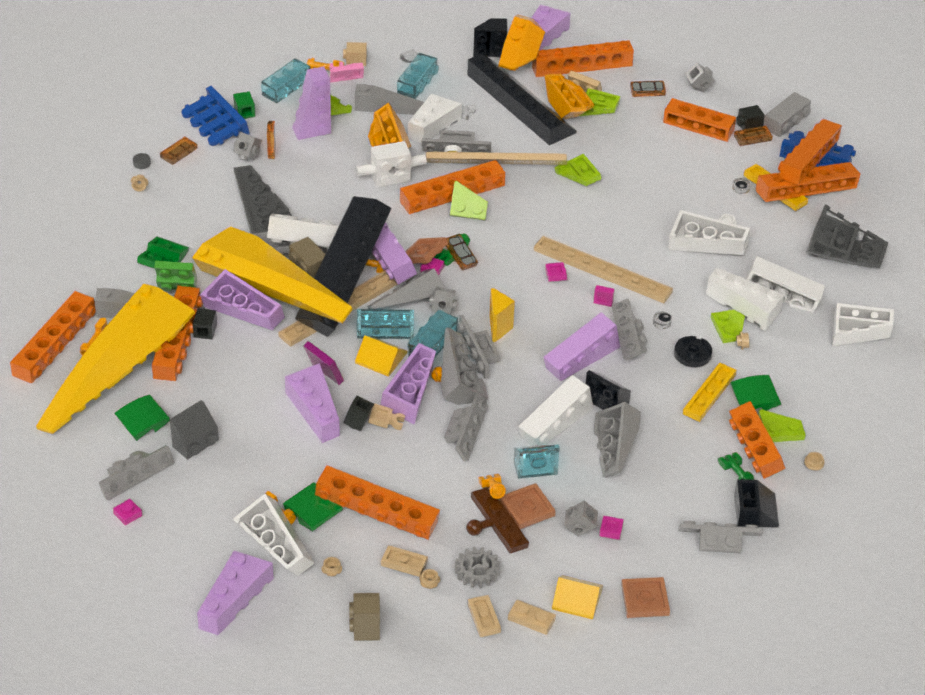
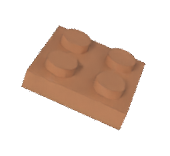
M446 237L420 238L405 252L413 264H427L432 261L436 254L443 251L448 241Z
M536 483L507 493L500 498L501 504L519 529L555 516V509Z
M664 577L622 579L621 587L627 618L670 615Z

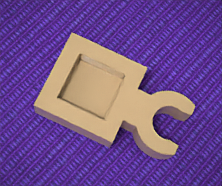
M374 403L368 423L387 428L389 424L394 429L401 430L403 423L398 421L404 422L405 415L401 413L392 414L393 409Z

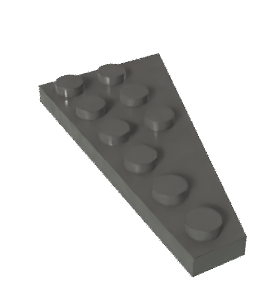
M251 165L233 167L250 234L267 232L271 214L292 216L289 208L276 193L273 194L270 186L261 180V176Z

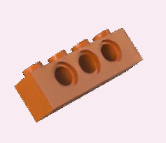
M672 98L665 108L663 123L728 142L735 129L736 117Z
M751 401L730 410L729 413L732 419L729 420L733 431L737 429L738 433L736 435L740 444L746 445L744 450L749 459L753 458L754 461L751 463L755 472H760L763 479L784 470L785 466L782 457Z

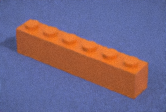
M822 119L818 124L816 123L813 130L809 131L807 136L801 139L800 144L796 145L793 151L787 154L786 159L780 162L778 167L780 171L779 178L799 185L838 142L842 125L826 119Z

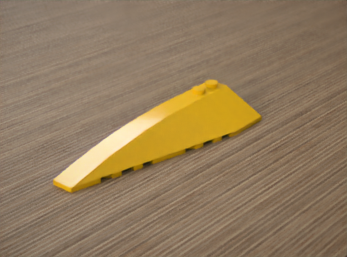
M231 226L202 243L192 257L203 272L218 277L226 269L267 296L342 324L353 310L349 304L260 237Z
M143 284L103 329L78 361L45 410L36 428L50 434L55 433L72 419L71 415L86 408L85 404L92 399H98L104 389L112 388L133 371L132 367L146 361V356L154 351L156 353L162 348L161 344L165 341L170 342L195 314V310L159 287Z

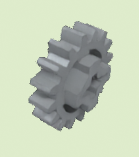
M473 547V551H469L466 548L465 554L459 553V558L455 559L457 579H463L464 585L471 583V588L475 584L482 588L484 583L490 586V580L496 582L497 576L500 575V561H497L498 556L492 555V550L485 552L484 547H481L480 550Z

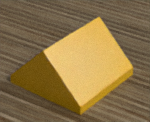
M495 288L490 289L489 309L493 342H497L513 329L515 307L513 299Z
M364 335L355 364L389 377L405 357L407 350L378 338Z
M562 575L558 577L552 610L593 619L603 585Z

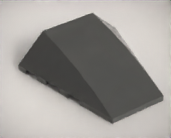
M825 204L806 253L841 263L880 268L888 242L869 230L863 231L859 228V224L856 222L850 223L844 219L843 214L832 212L829 210L830 206Z

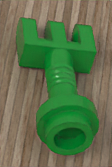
M465 233L459 234L458 236L462 237L464 243L468 246L470 242L469 236ZM453 246L447 250L443 248V251L436 254L433 258L442 260L444 265L449 266L455 261V255H453L455 250Z
M737 452L732 453V456L730 454L725 455V459L723 457L718 458L719 465L724 470L732 468L739 476L738 479L754 480L751 472H745L740 467L742 465V458Z

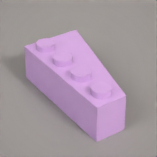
M543 5L538 7L531 18L545 31L539 50L549 46L553 39H558L563 31L569 30L571 13Z
M324 66L307 69L302 87L303 93L299 99V109L296 111V120L292 126L298 140L331 134L330 78Z
M385 222L372 250V254L377 261L379 260L382 269L386 271L390 280L394 279L397 284H400L416 275L417 272L411 259Z
M226 269L200 294L205 308L216 310L217 312L273 330L285 318L279 303Z
M602 312L544 356L546 369L562 381L619 349L620 342L617 325Z
M419 343L383 391L380 405L393 409L392 414H404V420L415 424L433 368L436 351Z
M320 363L285 376V392L319 440L324 443L339 437V417Z
M233 551L197 612L199 629L219 635L236 618V614L241 609L244 610L249 605V601L262 591V587L274 579L273 563Z

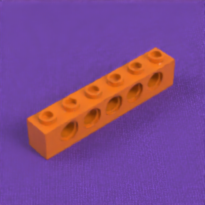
M622 40L610 43L539 50L536 59L532 61V69L535 77H543L547 74H569L571 70L578 73L629 67L633 64L634 49L630 40Z
M497 160L402 187L400 188V203L408 214L416 213L452 202L455 181H458L474 193L479 194L505 186L506 172Z
M851 162L814 167L799 185L780 179L779 173L758 176L755 190L765 202L857 188L861 173Z
M177 286L174 298L195 310V314L170 342L165 341L161 344L162 348L155 353L152 362L153 379L176 381L178 374L182 373V361L186 360L187 356L186 348L190 347L193 321L197 309L203 306L200 288Z
M74 291L10 362L12 376L31 384L40 377L45 368L63 351L69 341L73 340L77 332L85 326V323L95 315L94 298Z
M326 465L316 483V496L392 525L400 530L415 534L417 537L429 540L438 523L440 509Z

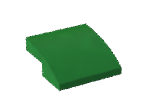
M157 236L148 242L147 250L138 256L137 263L154 268L155 261L181 262L189 251V247Z
M770 375L749 376L730 382L740 406L751 401L755 410L762 407V410L767 411L782 405Z
M150 394L126 404L114 413L136 441L151 429L156 433L170 421V418Z
M314 482L283 503L284 509L292 510L294 515L298 517L299 524L311 531H314L343 510L339 504L316 496V483Z

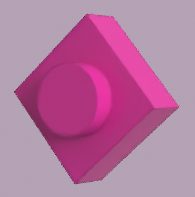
M432 258L431 262L422 264L420 273L426 269L434 268L439 276L444 268V261Z
M564 262L545 264L548 282L567 280Z
M596 285L593 303L611 307L615 289Z
M128 499L114 507L113 514L126 526L141 517L142 510L131 499Z
M603 516L599 536L620 540L624 519Z

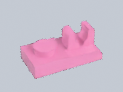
M339 62L338 67H334L333 63H330V83L363 78V63H352L343 66V62Z

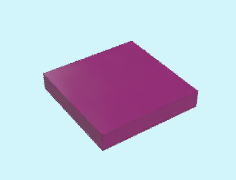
M307 341L303 345L312 365L320 363L323 374L338 385L344 381L335 360L311 342Z

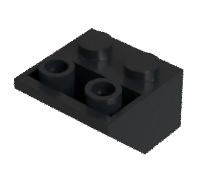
M490 18L474 28L473 57L481 53L487 57H501L508 32L506 18Z
M591 370L586 372L585 384L590 387L593 405L604 410L623 402L629 404L631 390L598 372Z
M737 479L734 494L737 526L779 527L775 493L758 480Z

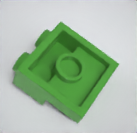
M155 261L156 283L163 291L176 290L177 286L196 288L197 275L193 263Z

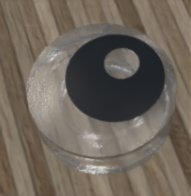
M737 178L733 181L732 189L736 193L745 194L750 191L751 183L745 178Z
M659 311L654 314L653 325L655 327L667 329L671 326L672 316L669 313Z

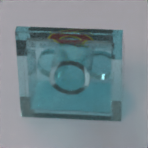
M559 444L515 447L514 465L518 479L557 475Z

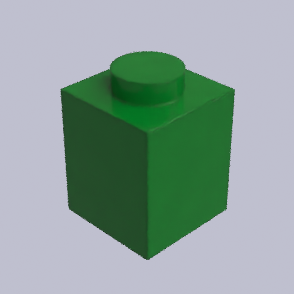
M250 91L233 94L234 109L244 119L255 117V103Z

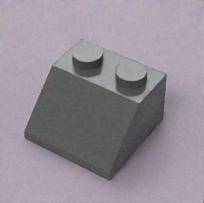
M202 400L170 419L172 447L187 460L219 440L218 426Z

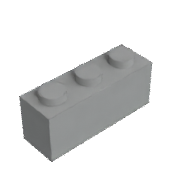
M796 92L792 93L765 115L763 129L781 137L810 114L811 100Z

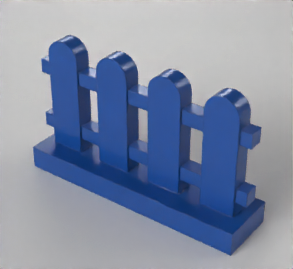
M212 86L205 88L207 96L204 97L202 95L199 97L200 100L191 105L186 104L185 108L181 111L183 118L192 117L190 119L192 127L201 126L199 133L202 137L210 135L208 137L210 146L222 145L223 141L231 136H238V132L250 134L247 121Z
M802 131L789 133L788 138L790 140L784 139L782 141L779 157L786 158L787 154L791 153L794 147L800 144L801 139L805 138ZM836 143L815 167L852 162L851 156H855L856 151L852 145L846 144L841 147L837 146Z

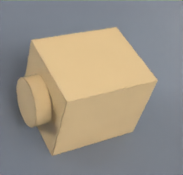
M347 42L346 49H343V59H346V65L363 63V66H366L367 43Z

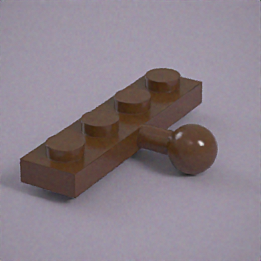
M490 487L473 491L471 499L486 520H470L466 525L467 532L472 536H477L483 529L492 527L510 554L527 549L529 541L499 499H495L490 495Z

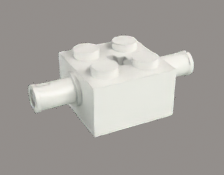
M405 141L371 147V164L356 166L357 177L371 175L376 187L411 181V168L426 165L427 160L425 154L411 156Z

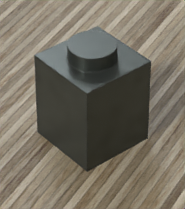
M758 105L740 108L736 121L744 132L762 129L765 114Z
M198 308L193 321L194 338L213 340L217 327L216 310Z
M356 395L343 423L352 429L361 431L367 422L374 403Z

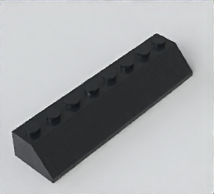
M482 53L468 59L467 75L549 146L577 133V130L502 67H498L495 61Z
M352 197L314 277L315 280L347 304L392 209L374 198ZM299 308L295 317L299 322L326 337L335 331L339 323Z

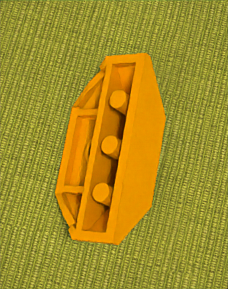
M519 14L514 16L503 46L498 67L516 71L519 67L536 59L545 31L533 18Z
M562 74L545 75L548 101L561 118L578 117L594 107L595 104L582 87L573 81L566 79Z
M389 103L374 112V119L368 134L372 147L402 141L406 142L408 149L412 147L404 125Z

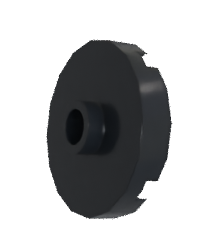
M685 336L679 339L674 348L676 360L688 367L706 365L712 356V347L707 340L703 338L701 340L697 339V336Z

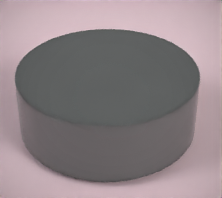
M139 153L133 157V166L137 169H146L151 164L148 154Z

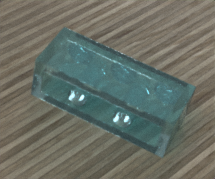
M418 53L397 80V93L414 99L419 94H422L425 86L438 73L437 58Z
M296 58L261 82L262 96L275 103L285 99L303 85L307 69H310V66Z
M357 309V339H363L364 335L378 339H414V310Z
M441 310L430 316L424 327L422 326L416 336L409 340L407 348H409L408 357L419 343L435 350L436 357L444 348L445 329L448 327L458 332V318Z

